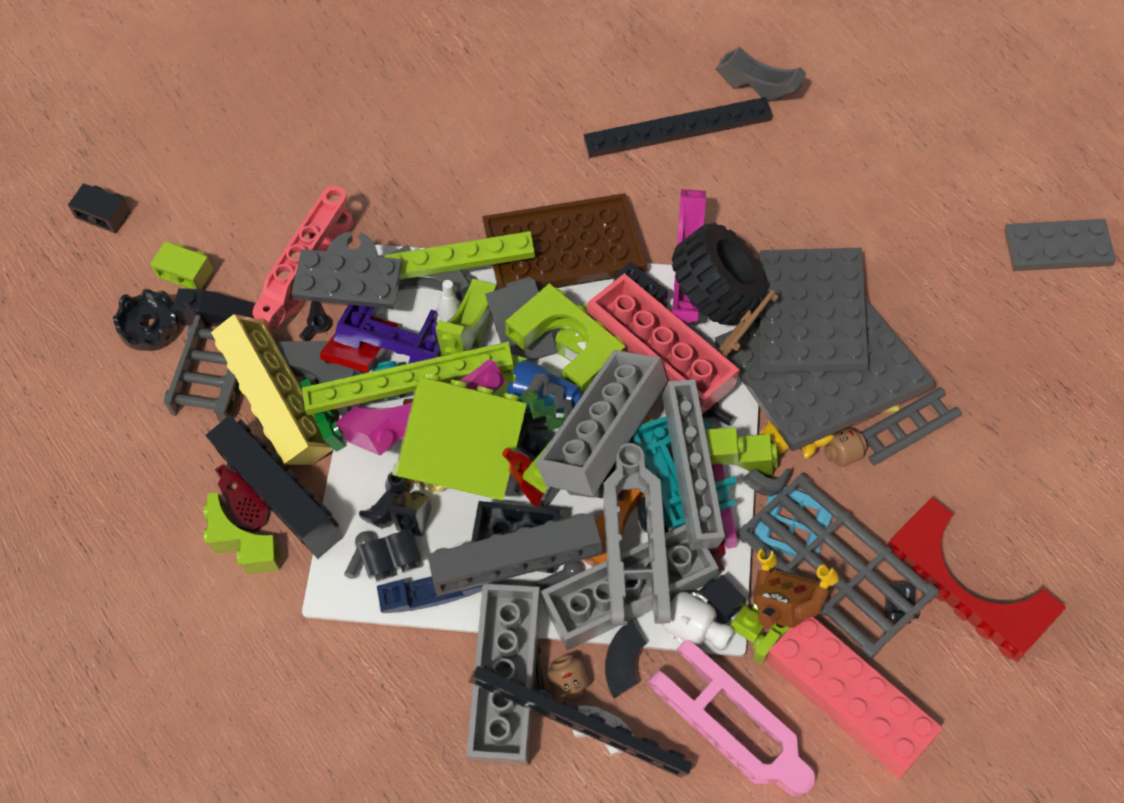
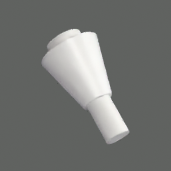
M445 280L442 284L443 292L437 306V313L441 318L450 320L460 307V303L453 291L452 281Z

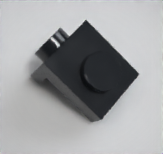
M910 582L888 583L915 606V587ZM885 596V617L894 619V624H896L905 613ZM919 613L913 619H919Z

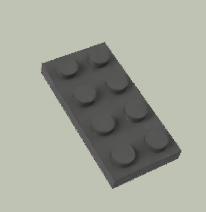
M1106 219L1006 224L1004 229L1013 271L1113 266L1116 261Z

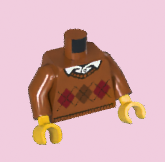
M760 549L757 553V558L762 567L761 570L757 571L754 585V603L758 607V621L765 628H771L775 623L793 628L804 620L818 615L829 593L827 590L828 586H833L838 582L837 572L833 568L829 572L825 564L820 565L817 569V576L821 582L775 569L771 573L769 571L776 566L777 557L771 550L770 557L765 559L766 553L763 549Z

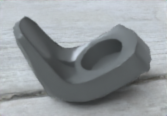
M787 468L776 480L767 478L756 469H753L744 476V481L748 487L757 493L772 497L778 495L783 489L790 475V469Z

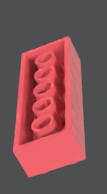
M625 273L588 301L586 314L593 320L601 322L605 330L611 335L619 337L626 346L625 352L660 357L668 382L695 379L702 415L735 387L740 369Z
M814 617L808 618L796 627L790 628L768 651L766 659L768 664L899 779H901L943 729Z

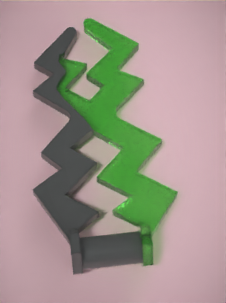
M535 374L527 390L520 396L524 403L530 405L533 419L546 416L548 431L560 428L572 411L571 399H563L564 387L550 383L549 377L546 374ZM541 387H543V396L554 394V405L544 407V399L537 400V393ZM564 408V418L556 419L555 410Z

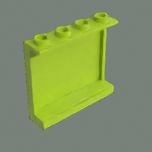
M424 373V377H415L417 385L397 464L394 463L392 474L503 501L510 475V463L503 457L502 452L509 447L515 453L527 404L519 402L520 396L504 393L503 398L494 396V390L478 386L477 391L467 389V383L452 379L450 384L440 382V376Z

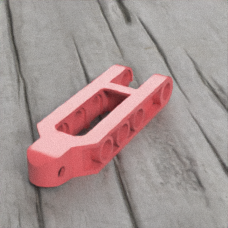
M330 186L322 192L267 275L262 295L253 308L254 318L263 320L267 328L274 330L279 327L288 316L298 313L305 300L299 299L289 300L299 258L292 259L291 256L296 252H301V249L327 251L329 244L337 236L350 232L353 228V216L350 210L345 208L347 204L346 192L340 186ZM332 196H340V199L335 202L329 201V198ZM339 218L347 219L343 224L336 223ZM306 234L308 235L309 240L304 239V236ZM284 271L290 272L287 278H278L280 273Z

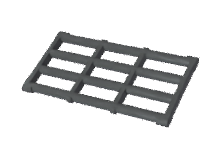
M801 473L751 520L738 529L736 537L744 544L747 543L757 553L760 549H763L766 553L765 559H768L771 550L750 532L762 522L798 554L788 564L784 563L776 555L777 564L773 568L792 575L799 576L793 570L804 560L816 571L820 565L825 564L813 553L822 543H825L854 568L859 574L849 583L845 582L838 575V582L833 586L840 592L829 602L825 600L820 613L823 616L827 615L862 647L861 650L872 659L928 603L939 595L940 590L932 583H927L894 555L890 547L886 548L852 519L849 512H844L811 484L812 481L807 476ZM799 487L836 519L827 529L823 528L789 498ZM779 505H782L817 536L807 547L770 515ZM842 525L878 555L868 565L832 535ZM883 561L887 562L925 595L915 606L874 572ZM864 579L870 582L905 613L895 625L855 590ZM845 597L886 632L876 643L872 642L835 608Z

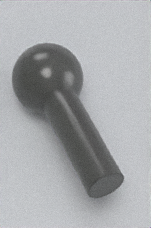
M363 531L356 536V550L344 573L347 578L354 579L363 561L358 546L376 540L373 533Z
M580 561L568 563L563 566V570L545 577L535 584L536 587L540 588L541 592L585 571Z

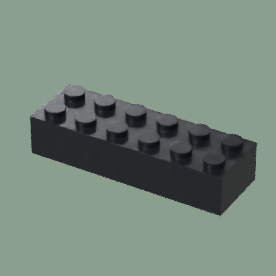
M229 415L205 435L227 464L317 559L342 538L337 530L340 525L332 517L333 515L323 503L319 504L314 494L306 486L303 487L299 483V479L290 469L287 470L283 466L282 461L273 452L270 453L264 442L257 435L254 436L251 433L250 428L243 420L240 419L237 422Z

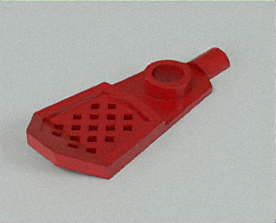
M509 447L506 448L502 455L510 463L509 471L519 483L520 489L531 504L538 507L544 503L549 489L544 494L524 480L523 474L533 462L521 452L515 454Z

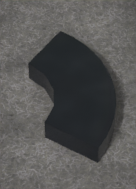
M632 620L628 621L627 625H623L615 634L606 654L605 676L608 688L614 699L638 684L634 674V662L638 652L647 645Z

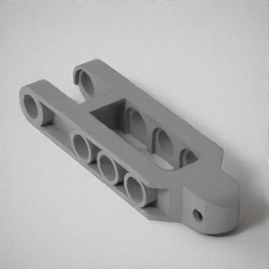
M626 443L621 446L617 453L615 471L604 482L603 489L611 625H627L625 619V580L651 579L655 624L670 623V598L660 479L645 467L643 450L636 444ZM639 489L645 494L650 567L624 568V564L621 561L622 534L619 532L620 507H618L617 495L622 490Z

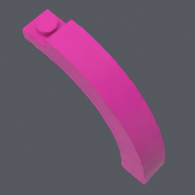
M681 189L677 245L704 225L706 191ZM675 278L672 313L685 324L692 321L698 322L699 309L689 302L690 299L687 295L683 294L682 287Z

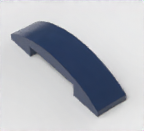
M431 576L407 583L402 579L378 585L377 592L381 613H397L420 610L460 600L482 591L483 585L437 596Z

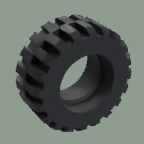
M717 223L704 224L675 247L672 256V268L676 273L677 283H680L683 294L687 295L690 299L689 302L696 306L703 316H708L709 320L713 322H718L722 325L737 323L748 310L751 312L755 310L768 292L765 273L760 267L759 260L753 255L754 252L745 245V241L741 237L738 238L735 232L731 229L727 230L726 226L717 225Z

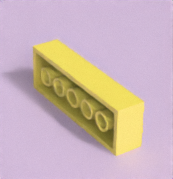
M234 314L211 332L216 340L215 345L217 349L223 353L227 360L228 369L236 376L239 382L240 391L247 396L252 405L251 410L253 414L259 418L264 427L263 432L265 436L271 440L276 449V456L284 464L313 465L333 450L324 441L313 414L307 415L302 389L263 320Z

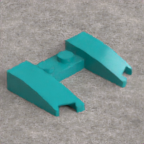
M665 416L639 425L629 442L638 445L643 450L645 467L660 479L663 520L668 531H672L685 525L675 464L668 451V448L672 446ZM708 421L704 423L705 430L713 428ZM736 476L715 483L720 513L736 505V500L729 501V486H736Z

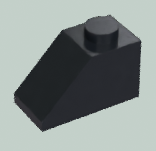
M403 491L390 505L389 511L397 531L400 532L411 528L414 535L423 537L432 506L429 497L418 491H412L411 493Z

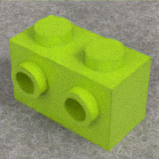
M166 241L150 263L157 278L187 289H202L213 272L209 258L203 252H193L181 244H171Z

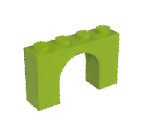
M550 283L505 321V335L523 350L551 329L565 328L579 334L583 338L586 347L562 369V378L581 387L583 394L613 350L625 352L626 348L619 337L611 335L605 330L601 322L593 320L580 305H575L562 290L554 288Z

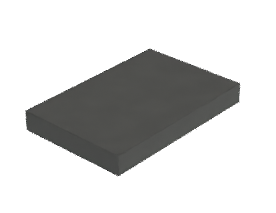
M535 279L485 294L500 343L509 342L511 354L527 358L528 361L557 353L551 330L542 334L525 350L505 335V321L539 293Z

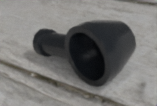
M391 472L385 481L386 492L375 505L370 507V510H379L383 506L389 492L401 494L404 491L410 493L412 490L411 479L395 476ZM396 478L401 479V481L397 483L393 482V480Z

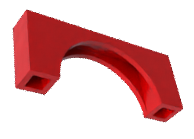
M931 497L889 540L887 547H890L893 550L892 553L927 583H932L940 590L939 595L936 597L939 601H945L953 608L954 613L960 619L970 622L981 637L986 640L990 639L997 645L1002 655L1018 663L1066 609V606L1044 588L1032 598L1014 604H996L983 601L962 589L949 574L941 551L942 535L949 525L953 514Z

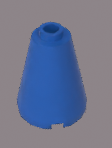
M528 360L520 361L514 368L512 374H515L516 378L514 383L509 382L507 390L508 394L520 396L519 402L527 404L525 412L564 413V408L555 410L554 394L543 396V387H541L534 399H529L525 396V391L531 384L535 374H546L549 377L550 383L564 387L563 399H571L572 410L583 395L581 387Z

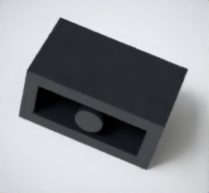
M85 183L81 185L68 204L75 219L115 234L131 212L126 204V199L120 194H111L99 186H90Z

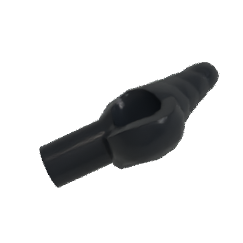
M318 301L311 302L306 323L307 327L299 335L303 341H308L314 333L318 334L326 331L329 326V320L322 313Z

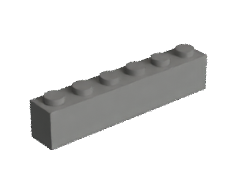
M695 379L669 381L662 396L690 550L717 548L725 538L696 381Z

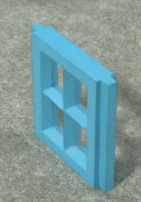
M795 490L789 496L792 501L798 502V506L802 509L804 505L817 509L815 521L823 528H828L832 515L809 495ZM774 495L772 497L769 496L766 505L769 502H771L777 495ZM779 505L770 515L775 520L789 524L788 531L792 535L795 527L810 532L805 544L807 547L817 536L806 526L798 523V519L795 517L790 520L779 516L778 514L782 506ZM762 522L758 524L754 536L769 549L793 558L798 555L785 542L770 538L772 531ZM821 545L813 552L816 556H818Z

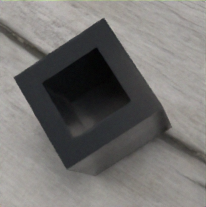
M723 574L717 580L714 578L710 579L702 587V596L707 598V603L715 608L717 612L716 618L722 624L728 623L745 606L746 598Z

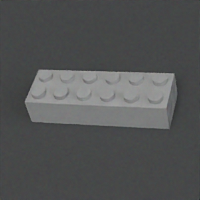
M613 350L536 463L545 486L594 496L616 462V455L621 446L629 442L668 382L660 357Z
M686 525L665 533L670 602L679 592L690 593L703 587L712 578L717 580L719 568L708 548L690 550ZM648 542L621 554L624 568L650 567ZM607 561L541 591L542 603L566 651L618 627L611 625ZM651 579L625 580V619L628 622L652 611L653 601Z
M483 585L475 668L477 666L482 667L483 665L490 666L499 672V676L508 680L510 677L519 679L526 684V688L533 691L541 608V592L539 587ZM473 685L466 757L470 762L528 766L532 711Z

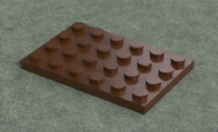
M626 193L482 216L486 238L531 231L535 258L492 264L498 290L505 288L507 283L528 277L535 279L538 290L543 289L549 283L553 287L613 278L629 262L643 272H647V263Z

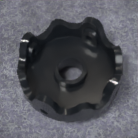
M143 289L142 293L136 297H131L128 294L122 295L119 299L118 311L113 316V323L120 339L130 348L139 351L154 350L168 343L176 334L180 322L174 312L175 305L170 296L165 291L157 293L150 289ZM146 319H154L151 325L142 326Z

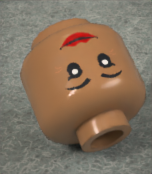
M845 428L831 434L833 438L824 448L825 455L830 462L833 461L837 466L845 467L863 458L864 451L866 450V441L859 431Z
M565 655L551 662L547 675L555 695L567 697V700H573L582 696V690L589 683L582 661L578 658H573L572 655Z

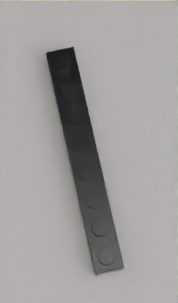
M766 97L586 133L583 134L588 157L593 158L768 122L772 120V113Z
M477 666L472 671L468 682L677 777L686 776L691 770L693 763L685 760L686 756L675 750L667 752L659 748V744L654 740L636 738L632 736V731L625 727L616 726L614 728L606 724V720L601 716L583 714L578 711L579 707L569 702L561 704L552 700V695L543 690L537 689L533 691L526 688V684L519 679L510 677L508 680L499 676V672L490 666Z

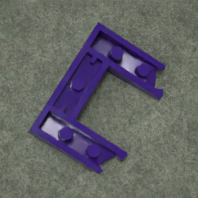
M348 305L337 323L334 341L359 349L363 341L372 346H379L394 351L397 354L410 356L408 364L437 358L441 354L436 334L438 322L434 321L438 313L432 309L419 335L373 320L378 309L377 307Z

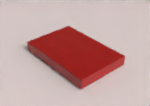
M376 317L373 318L375 321L399 328L398 323ZM334 334L321 350L320 360L369 373L385 351V348L372 346L362 341L359 349L334 341Z

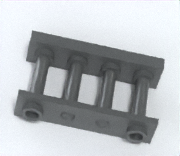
M195 315L193 324H190L188 327V338L170 389L165 392L164 404L170 414L174 416L177 415L180 405L211 409L219 422H221L229 415L233 417L241 391L236 376L229 369L223 377L192 373L196 360L227 365V360L223 354L199 351L203 338L215 340L211 333L213 330L207 329L201 316ZM188 382L221 387L219 397L215 398V400L184 395Z

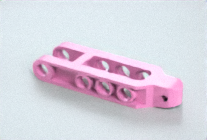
M685 640L676 649V653L679 652L694 667V672L709 685L694 701L665 674L657 670L647 680L650 688L754 784L776 783L793 797L806 795L814 785L815 776L813 770L798 757L797 736L691 641ZM722 692L738 707L737 711L741 714L744 712L760 727L759 730L762 733L766 732L783 747L781 749L783 752L772 764L760 762L703 710L717 693L720 694Z

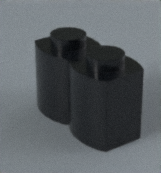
M411 528L358 546L368 578H375L376 582L391 578V572L399 569L402 570V573L418 568L417 563L422 562Z

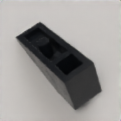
M178 288L174 312L181 325L193 324L195 315L201 316L205 326L218 327L234 314L254 318L253 308L256 303L204 289Z

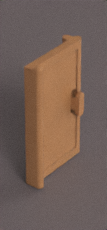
M774 290L767 294L752 312L748 310L717 350L720 354L726 357L732 348L738 351L741 345L737 342L770 299L774 302L778 299V295L775 294Z

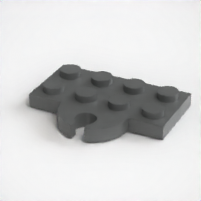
M346 232L337 236L329 244L327 251L301 249L291 295L293 299L394 309L403 265L402 260L378 257V252L372 239L363 233L359 235L360 247L354 250L349 249L348 246L353 241V236L351 232Z

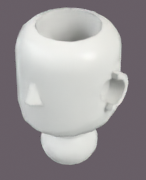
M688 592L676 594L670 602V623H662L664 629L671 634V638L681 643L689 640L696 646L701 645L706 639L712 643L715 649L725 650L733 636L734 630L728 624L716 622L717 612L712 605L707 603L708 599L695 592L693 594Z

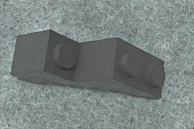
M741 47L725 53L715 69L733 89L749 84L761 98L766 97L767 102L773 99L778 100L788 93L793 94L801 88V82L807 74L801 67L796 69H779L763 64L747 54Z

